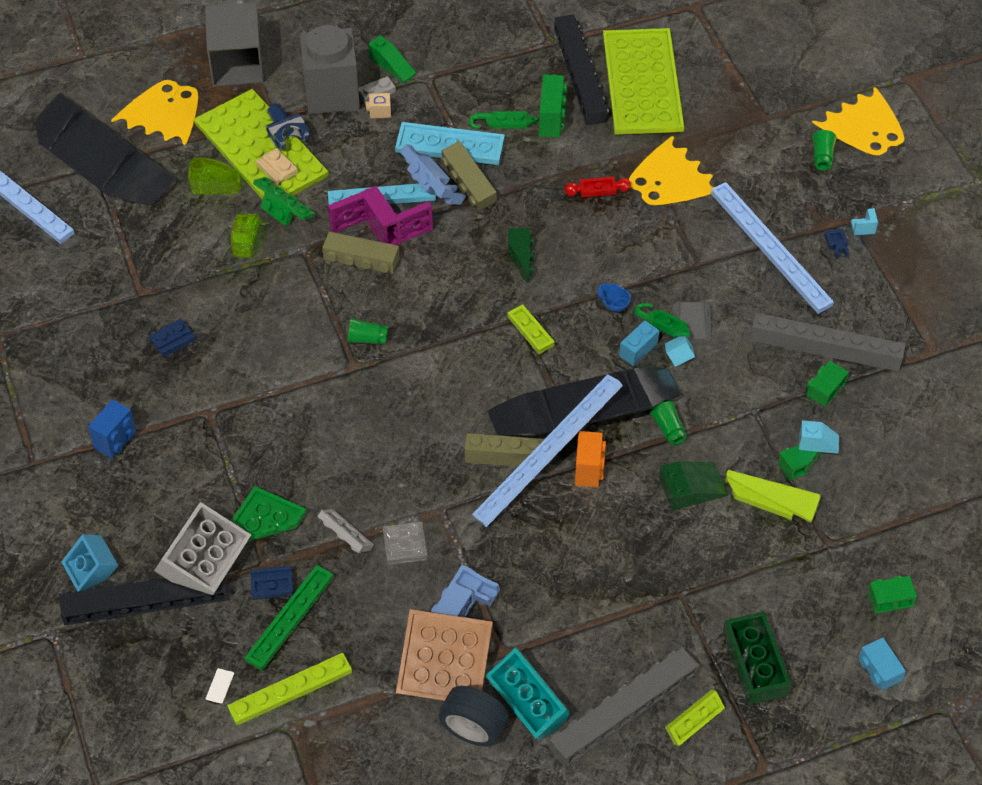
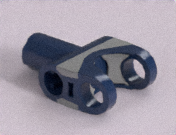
M280 104L270 105L267 113L273 123L266 125V131L273 144L280 151L286 149L284 141L288 137L295 136L304 142L309 140L307 127L299 113L287 116Z

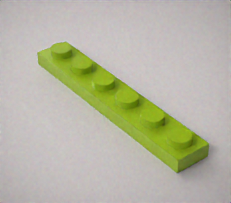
M341 653L227 705L236 726L343 678L351 674L352 669L344 654Z

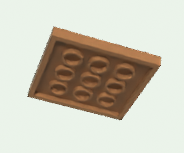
M410 609L396 693L445 701L447 695L455 686L464 685L483 690L493 622Z

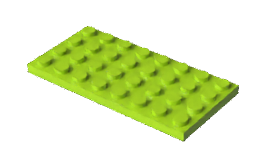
M670 28L603 31L614 134L684 132Z
M251 89L194 118V122L263 200L265 192L255 186L253 181L262 177H269L256 165L255 160L262 159L263 155L277 147L273 144L266 131V125L273 123L267 113L269 106ZM292 136L285 139L286 149L280 152L297 168L298 173L284 182H279L277 186L282 187L285 192L293 196L329 177L328 170L297 137Z

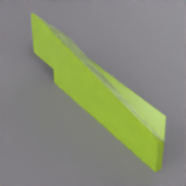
M728 470L726 473L725 481L729 483L736 500L792 520L795 514L812 523L819 505L820 494Z

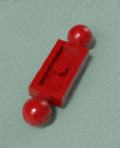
M615 177L580 179L579 185L570 182L566 184L564 190L568 196H575L580 192L581 198L617 195V189L622 192L630 190L631 181L628 178H621L618 182H615Z

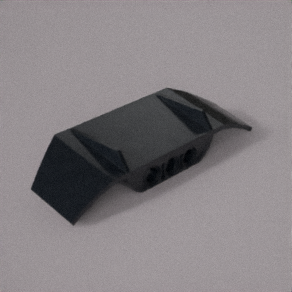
M61 92L36 117L39 144L110 198L152 206L176 179V177L143 155L136 147L81 109Z
M643 367L610 373L608 375L619 380L623 386L586 424L653 409L663 402L679 397L681 393L667 368ZM606 375L525 393L491 408L487 412L498 436L518 437L551 433Z

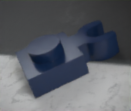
M843 229L825 231V240L829 250L835 249V258H839V252L844 253L845 257H848V241Z

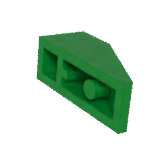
M380 35L368 43L369 58L399 81L405 84L416 76L414 69L387 39Z

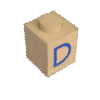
M390 93L369 94V101H366V112L370 111V118H391Z

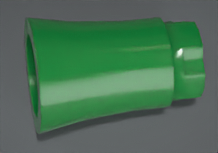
M819 130L812 135L814 166L821 171L830 169L833 162L837 136L829 130Z
M351 317L348 343H370L377 345L379 343L385 345L388 326H381V324L370 323Z
M673 401L663 402L651 410L650 416L657 423L669 444L676 446L687 439L685 429Z

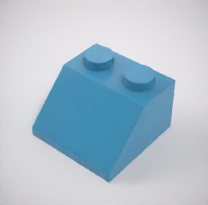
M82 534L61 561L77 591L87 590L107 580L118 567L116 560L101 535Z

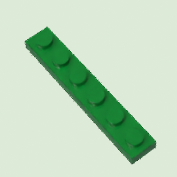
M318 565L314 567L245 656L247 663L261 671L265 669L334 579L333 574Z

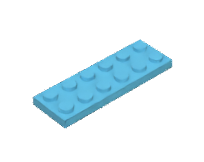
M402 122L395 152L401 153L404 146L408 144L412 145L416 151L427 152L430 157L442 158L441 150L460 141L474 162L499 165L505 135Z

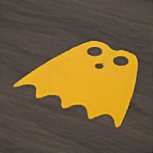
M161 81L134 99L111 122L125 119L128 129L141 125L145 127L146 135L160 131L163 133L165 141L178 136L182 139L183 145H186L196 116L198 91L194 87L179 86L175 81ZM164 85H171L173 89L170 92H163L162 87ZM183 91H190L192 95L189 98H182L181 93ZM173 97L174 101L168 102V99Z
M876 87L873 88L874 93L871 97L858 94V102L855 105L842 103V112L840 113L826 111L827 120L825 122L812 121L821 129L834 132L839 140L876 156L887 152L890 146H898L904 142V134L897 118ZM878 132L879 135L874 136L872 133ZM894 133L898 136V139L890 141L887 139V135ZM877 142L881 145V149L873 150L870 144Z
M673 136L646 157L629 178L631 187L641 192L642 199L647 204L664 205L710 195L711 189L715 188L709 184L713 177L712 174L698 172L697 168L700 161H689L685 158L687 148L673 147ZM637 178H644L647 183L639 186L635 183V180ZM660 181L661 185H655V182ZM655 191L659 193L660 197L652 200L648 197V194Z

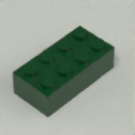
M765 611L725 620L722 633L748 705L789 696L792 684Z

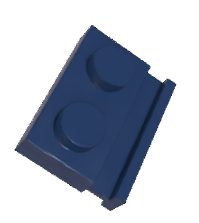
M181 318L149 335L150 341L162 354L163 358L196 340L195 335L192 334Z
M291 566L250 570L252 600L293 596Z

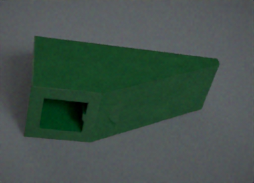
M508 228V255L526 283H529V275H533V264H530V261H533V250H530V247H533L534 236H530V228Z

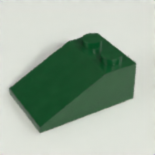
M678 461L660 466L659 481L672 511L728 496V492L714 462Z

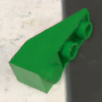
M798 444L795 447L786 448L780 453L778 465L789 481L806 475L823 452L799 450Z

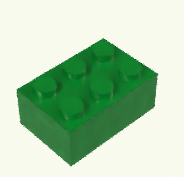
M543 74L539 116L540 137L560 138V131H564V120L561 119L565 118V108L562 106L566 105V95H563V93L567 91V83H564V76Z

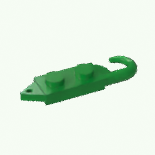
M493 111V113H475L470 116L468 121L469 125L474 129H480V126L474 124L475 120H486L487 125L492 127V129H527L528 126L537 123L538 118L527 114V111Z
M641 303L635 307V315L647 321L655 328L674 338L677 336L690 337L688 324L685 321L661 309L649 313L641 310L645 307L653 308V305L650 303Z

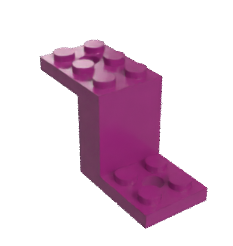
M377 186L328 205L330 230L334 233L366 221L379 242L397 245L433 230L432 205L429 201L396 215Z

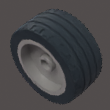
M460 685L455 686L449 692L441 707L438 718L443 727L457 738L477 746L489 747L493 746L498 740L506 724L508 713L497 699L486 692Z

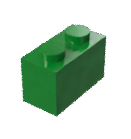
M829 361L825 366L822 365L819 368L815 378L812 377L808 381L806 396L826 407L846 384L849 372Z
M896 576L887 580L877 579L870 582L867 591L874 614L914 607L917 599L910 576Z

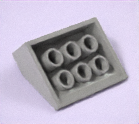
M200 502L154 571L173 583L213 595L251 534Z

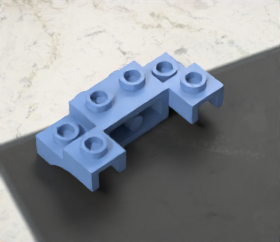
M406 144L401 154L405 157L406 162L410 164L407 170L412 174V178L420 183L421 188L428 193L435 192L438 197L443 198L449 205H461L466 195L455 193L458 188L456 185H447L450 178L431 157H428L427 152L416 151L412 145Z
M461 565L450 585L443 590L440 601L433 606L431 612L466 617L476 600L491 606L500 591L499 584L484 578L471 568Z

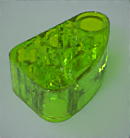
M196 157L190 161L188 180L192 193L237 194L241 191L240 175L229 165L215 159Z
M242 212L237 214L231 232L233 257H253L259 227V214Z

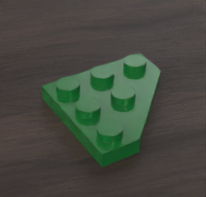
M254 486L231 522L251 534L247 541L249 542L296 529L307 514V510Z

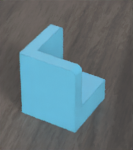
M874 208L867 209L865 218L851 220L854 235L875 234L878 220Z
M679 336L665 343L666 353L674 366H678L695 357L694 348L685 336Z

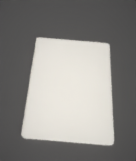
M218 668L206 700L222 704L234 672Z

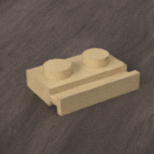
M277 148L263 155L262 159L255 160L256 165L276 185L298 173L297 168Z

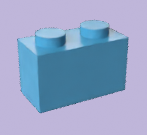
M643 321L620 343L619 356L632 366H635L658 344L659 330L648 322Z
M884 638L861 648L859 662L863 668L867 669L873 684L877 685L881 691L903 681L906 670Z

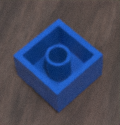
M113 399L88 426L94 449L112 459L117 453L122 451L124 445L136 434L131 409Z

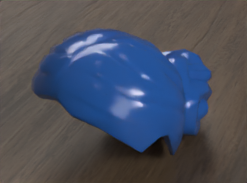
M603 283L597 288V295L599 299L603 300L608 310L621 312L629 306L631 295L627 289L617 284Z

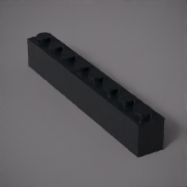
M574 14L555 17L554 31L585 124L587 126L605 123L607 115H609V107L604 103L605 96L600 91V81L596 80V69L592 68V58L588 56V46L584 44L583 32L580 33V23L576 21Z
M226 575L213 595L173 583L166 578H153L143 582H129L123 585H109L103 588H89L84 591H69L59 594L60 613L64 626L229 600Z

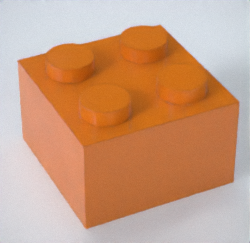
M579 431L575 486L598 487L599 480H603L606 441H602L603 433Z

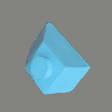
M802 420L799 432V450L838 454L839 435L822 422Z

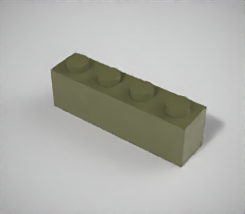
M460 141L441 150V163L445 168L448 167L454 181L457 180L460 190L463 194H467L468 200L473 207L475 206L480 211L497 202V192Z
M334 232L328 233L322 248L324 260L377 270L383 273L394 274L399 260V246Z
M467 433L465 462L519 466L544 439Z

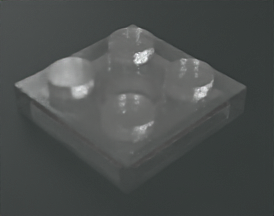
M422 522L383 526L387 565L428 560Z

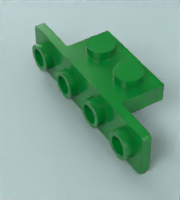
M262 177L253 181L255 186L265 192L260 208L283 225H290L293 213L302 220L314 217L315 213L308 206L303 205L294 196L285 192L282 187L274 184L271 179Z

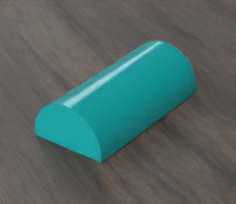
M517 647L486 675L535 739H543L551 735L567 720L569 710Z

